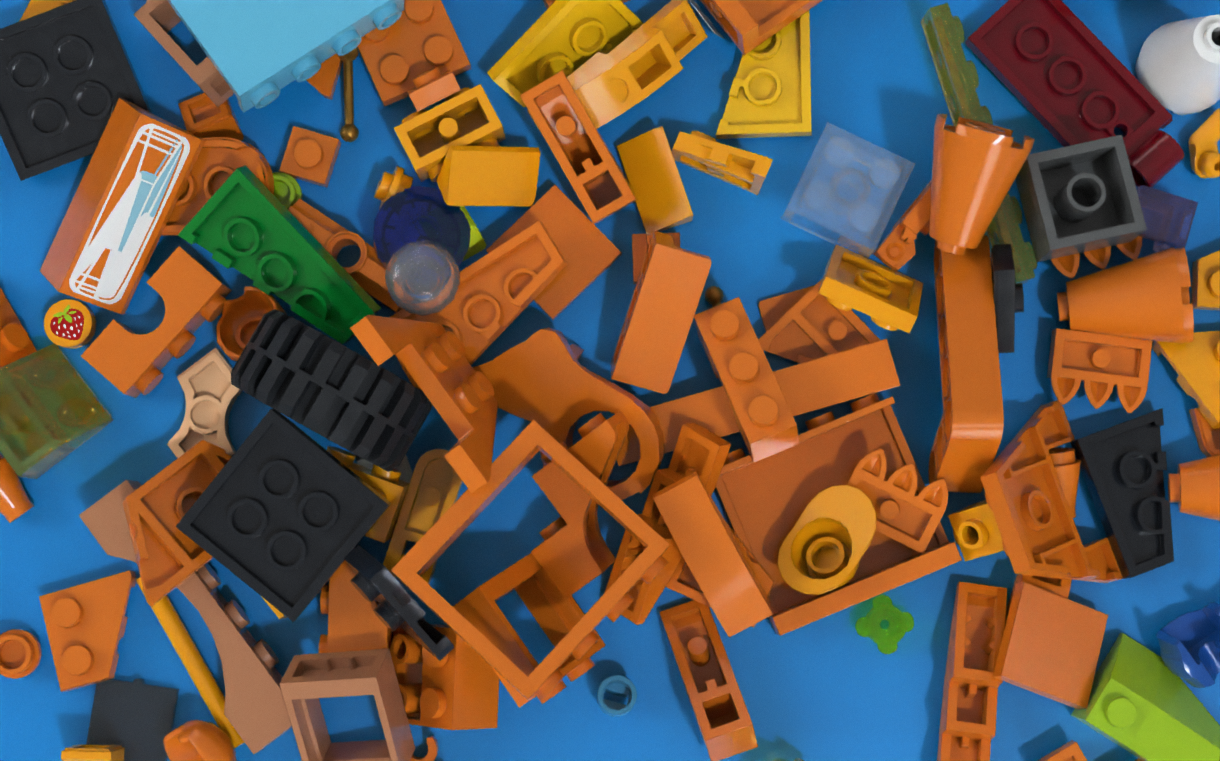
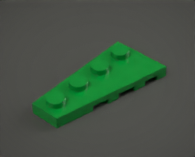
M247 166L237 168L178 234L179 237L191 245L197 243L212 253V258L226 268L233 267L253 280L252 285L267 295L274 294L291 305V311L341 344L347 343L355 336L350 327L367 315H375L381 309Z

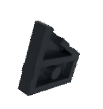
M357 545L344 557V560L356 574L350 582L370 603L374 599L379 605L373 611L387 628L394 632L400 627L439 661L454 648L452 642L445 635L441 634L423 618L426 614L425 611L381 562L360 545Z

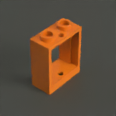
M532 553L477 587L453 606L527 677L539 664L496 604V601L515 590L554 647L585 615L572 595L565 599ZM595 629L593 632L599 639L579 661L571 654L557 669L563 676L566 675L571 682L595 666L590 657L606 645ZM492 667L519 708L529 702ZM561 680L544 699L535 693L530 700L537 696L541 704H543L567 686Z

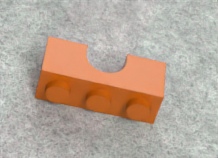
M180 246L176 248L146 282L160 294L164 301L165 315L162 323L150 333L135 334L125 324L113 319L81 355L84 360L125 395L137 398L140 393L143 395L150 393L164 376V373L161 372L162 368L173 356L178 359L192 347L196 340V337L193 335L205 320L210 323L222 313L224 302L227 300L226 297L232 291Z
M734 298L695 314L694 321L699 340L716 378L719 377L724 387L736 424L753 462L798 445L797 424L740 298Z

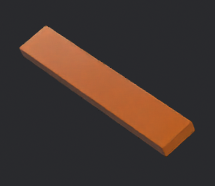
M887 339L773 371L793 417L901 386ZM723 386L650 407L656 415L663 433L664 454L674 451L683 424L695 422L719 437L740 432ZM630 424L628 434L617 458L618 466L634 463L640 459V442L634 428Z

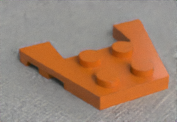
M367 315L350 327L377 366L393 355L398 357L454 433L458 442L444 457L470 492L473 493L488 483L491 474L498 402L494 397V388L489 379L482 372L475 371L465 358V349L454 333L446 331L440 323Z
M1059 400L1041 405L980 477L985 489L986 502L994 514L1002 537L1003 549L1011 561L1015 574L1098 583L1121 580L1123 577L1108 537L1094 540L1085 545L1081 542L1049 454V449L1071 442L1075 438L1063 405Z

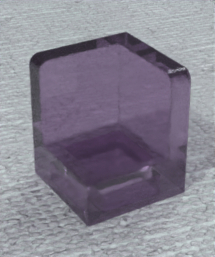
M1145 185L1138 187L1137 193L1147 230L1139 236L1155 241L1152 250L1157 252L1172 247L1185 248L1198 202Z

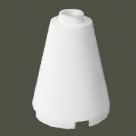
M1220 15L1167 23L1152 32L1141 48L1135 67L1137 79L1164 108L1173 111V114L1188 115L1200 113L1220 100Z

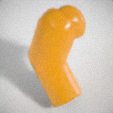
M1220 108L1212 113L1190 136L1188 141L1191 169L1200 178L1213 179L1220 176V153L1217 142L1220 140Z

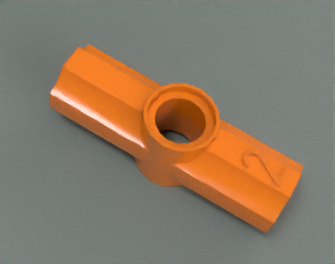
M299 198L295 204L289 207L288 211L336 261L338 253L343 247L355 245L360 248L361 256L359 261L351 267L343 268L368 295L395 313L407 305L421 281L418 276L409 275L396 268L385 254L365 242L358 234L348 231Z

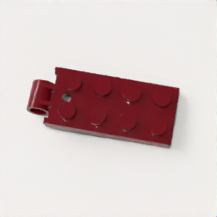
M1008 0L964 42L1063 147L1116 136L1114 128L1121 129L1134 182L1140 189L1149 191L1184 158V151L1177 141L1166 132L1159 130L1160 128L1164 129L1173 121L1172 115L1061 0Z

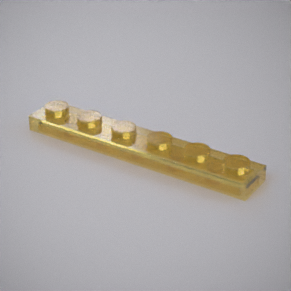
M948 3L929 8L921 20V25L953 125H957L959 117L993 125L989 109L985 105H980L976 88L979 86V79L976 67L971 60L966 61L961 46L964 43V30L959 17L952 16ZM1007 193L987 232L992 248L996 244H1011L1015 267V283L1025 284L1035 278L1033 270L1037 268V262L1031 243L1028 241L1024 242L1019 224L1022 223V212L1019 202L1015 196L1010 197L1009 193Z

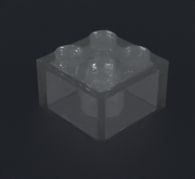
M827 122L781 219L832 244H837L869 258L880 241L914 169L915 163Z

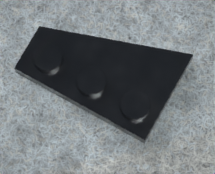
M1163 408L1070 442L1072 448L1075 449L1076 459L1081 460V472L1123 579L1135 577L1174 561L1170 502L1165 500L1163 471L1167 470L1166 452L1161 450L1160 426L1164 425Z

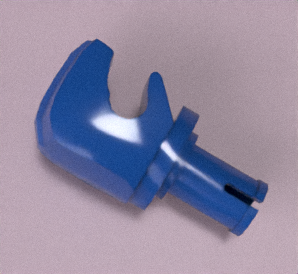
M1210 602L1203 607V610L1189 612L1174 619L1162 627L1156 634L1161 649L1160 655L1166 667L1174 675L1183 678L1191 686L1197 688H1205L1215 684L1216 676L1220 672V604Z

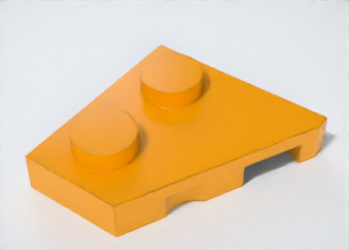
M680 131L672 148L675 161L756 195L759 194L773 161L769 157L719 143L713 137L699 131H691V134Z

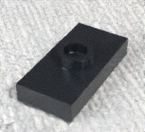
M996 244L991 248V269L999 353H1013L1015 313L1024 312L1023 284L1015 283V267L1011 244Z

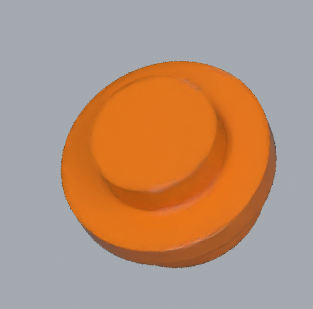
M13 629L0 635V674L7 678L17 679L28 676L35 671L42 656L41 645L38 639L32 633L23 629Z

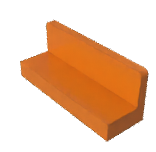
M654 230L610 363L612 380L661 394L669 392L712 265L709 256L674 246L672 235Z

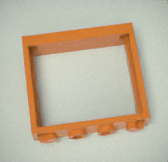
M533 419L492 463L490 481L473 493L467 489L391 571L529 701L535 693L544 699L564 678L557 669L572 654L579 661L597 642L599 637L593 630L607 616L614 623L634 601L628 594L633 586L641 578L649 585L669 563L662 555L670 544ZM541 451L646 549L527 677L421 576L528 462Z

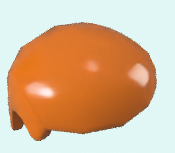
M245 286L242 296L224 302L222 317L216 326L217 344L231 360L238 361L264 314L274 309L285 314L286 312L272 294L267 295L256 287Z
M198 719L188 721L168 733L163 739L164 749L170 761H237L235 747L230 737L212 722Z

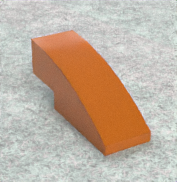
M695 471L652 494L653 500L676 545L728 637L772 616L773 612L768 596L746 561L741 546L697 472Z

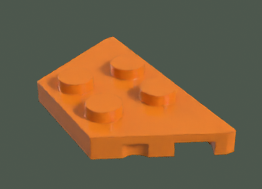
M201 440L128 495L123 501L146 602L150 607H153L214 558L176 527L232 457L226 453L225 449L205 440Z

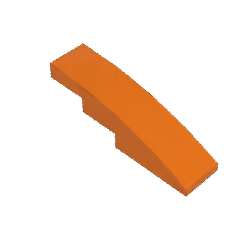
M695 422L682 425L669 467L656 470L642 514H637L670 546L662 555L669 563L648 585L641 578L628 592L634 601L621 615L636 625L644 623L682 558V554L666 526L652 494L696 471L710 496H712L731 447V443ZM626 529L605 592L646 549Z
M960 581L957 583L944 678L937 761H990L991 739L996 734L998 687L1003 683L1002 680L994 678L993 674L1006 624L1007 588Z

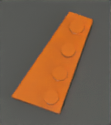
M537 221L390 317L440 323L446 331H450L458 337L465 349L464 356L472 365L568 264L544 224ZM396 356L397 360L399 361L401 367L403 368L411 384L414 387L420 389L415 380L412 378V376L409 374V372L406 370V368L403 366L401 361Z

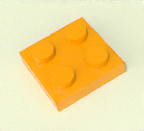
M836 244L828 260L818 293L826 296V300L831 305L841 310L851 311L855 309L871 316V320L881 328L890 331L900 329L910 333L918 317L923 283Z

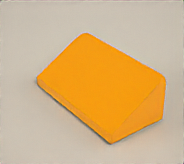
M663 126L654 128L617 145L616 148L628 183L638 198L635 203L646 234L653 233L654 230L661 232L691 222L693 212Z
M450 145L436 182L445 203L449 206L530 207L533 206L536 197L541 152L538 147Z

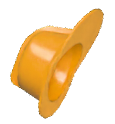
M849 485L831 486L819 492L807 505L792 530L784 539L778 554V567L781 576L792 589L804 594H823L845 585L854 577L859 567V561L873 539L877 514L872 501L860 489Z

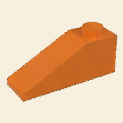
M563 71L520 95L593 224L601 222L638 200Z
M692 600L660 611L659 613L710 760L720 761L757 748L758 744L753 723L710 608Z

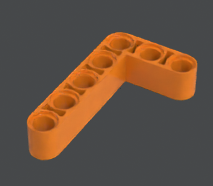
M987 235L983 236L976 249L966 248L965 255L952 254L936 248L938 240L935 241L934 278L943 415L930 452L928 479L929 484L944 479L948 492H982L983 484L980 477L993 463L1003 435L1004 410L990 246Z

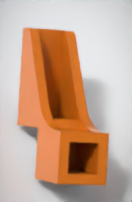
M621 411L607 420L602 413L593 417L577 430L582 439L570 448L565 441L560 443L605 486L629 431L628 420ZM543 455L540 459L545 464V467L535 473L532 478L561 516L539 532L544 541L535 547L531 553L565 599H567L602 574L615 562L616 558L607 547L599 529L597 517L598 503L547 456Z

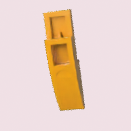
M671 0L608 54L597 52L570 74L567 79L598 129L644 100L684 68L680 60L708 36L688 0Z

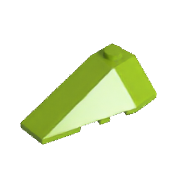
M1120 633L1094 676L1087 709H1074L1071 716L1144 761H1220L1219 723L1183 680L1166 667L1162 657L1124 633Z

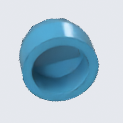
M620 675L606 678L600 684L597 691V703L600 709L605 714L613 717H620L629 713L637 699L634 684L628 678ZM607 692L628 698L627 705L603 699L604 693Z

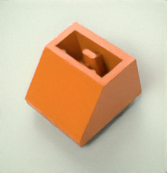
M430 624L441 634L445 635L454 645V648L439 661L400 627L393 632L391 656L409 724L447 730L497 728L499 678L492 667L448 625Z

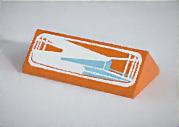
M119 98L41 266V274L60 293L119 314H125L205 140L123 98Z

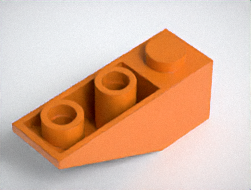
M346 561L341 564L329 579V585H324L321 589L320 611L321 614H328V634L320 635L319 653L389 649L391 653L393 632L374 613L373 610L379 605L374 599L370 603L350 582L356 574Z

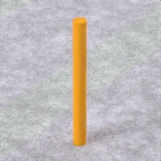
M141 577L136 579V582L144 594ZM166 595L151 608L218 727L230 737L236 748L245 742L224 715L225 696L169 597Z

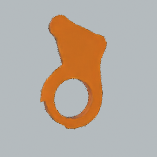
M549 327L540 329L526 341L508 349L493 360L473 367L475 371L482 372L491 382L495 392L494 397L498 402V408L531 422L534 419L557 442L565 441L569 448L573 446V433L576 424L583 415L593 411H609L614 414L621 411L628 420V423L634 428L639 439L640 459L635 472L631 476L619 481L608 480L606 486L617 497L624 500L638 492L641 494L653 481L655 472L659 469L664 457V438L656 415L648 405L633 394L582 366L578 360L584 349L575 343L569 345L561 331Z

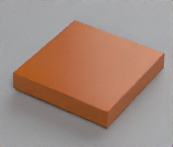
M556 185L547 191L486 249L488 254L537 221L544 224L568 264L533 300L552 320L563 312L622 254Z
M1016 583L993 677L1072 708L1087 709L1108 615L1029 583Z

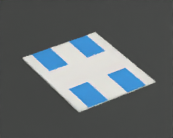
M689 0L714 34L723 38L700 6L694 0Z

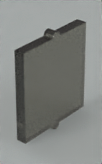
M137 678L133 682L110 679L97 683L86 744L122 745V747H125L124 761H167L168 756L164 749L163 739L173 729L179 689L145 684L142 678Z

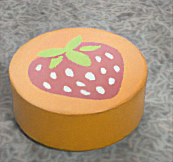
M65 299L56 302L48 309L44 318V330L48 338L56 345L68 349H76L86 345L93 338L96 331V318L92 310L85 304L76 300Z

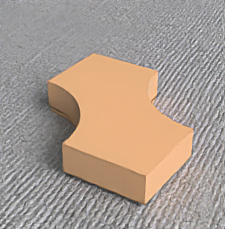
M216 347L177 376L185 394V416L180 429L167 443L177 458L201 440L225 449L226 453L230 456H233L236 452L230 440L228 421L231 408L242 390L231 384V371L233 367Z

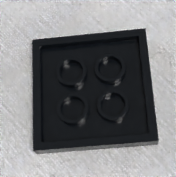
M76 0L0 29V135L21 181L93 154L119 98H123L152 113L105 0Z
M270 409L176 527L294 622L345 561L344 557L359 544L390 506L391 502L275 409Z

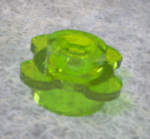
M880 595L872 600V608L868 614L856 621L855 628L858 635L869 637L877 643V648L881 653L891 654L897 650V642L903 638L905 632L913 629L914 619L910 613L901 612L898 608L894 607L892 600L888 596ZM882 620L889 622L887 629L881 628L880 623Z

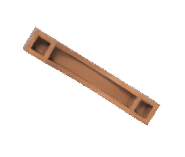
M126 479L79 514V517L107 555L137 563L123 501L128 495L138 489L141 484L138 481ZM207 563L177 588L199 611L212 633L222 662L225 684L224 715L251 752L256 754L292 728L279 684L282 676L275 668L279 660L272 648L263 639H260L258 642L255 641L245 627L250 623L248 616L236 601L232 599L230 602H227L216 588L221 584V580Z

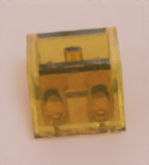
M55 343L0 368V452L19 477L39 478L114 420Z

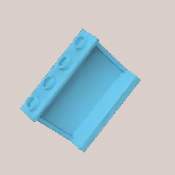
M167 0L237 96L239 107L243 112L254 106L257 109L267 106L279 96L280 89L294 80L303 82L319 71L322 62L336 53L338 56L348 54L362 41L361 37L375 28L384 30L390 27L401 17L404 10V0Z

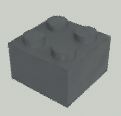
M1122 135L1029 154L1015 179L1036 262L1128 243L1147 230Z

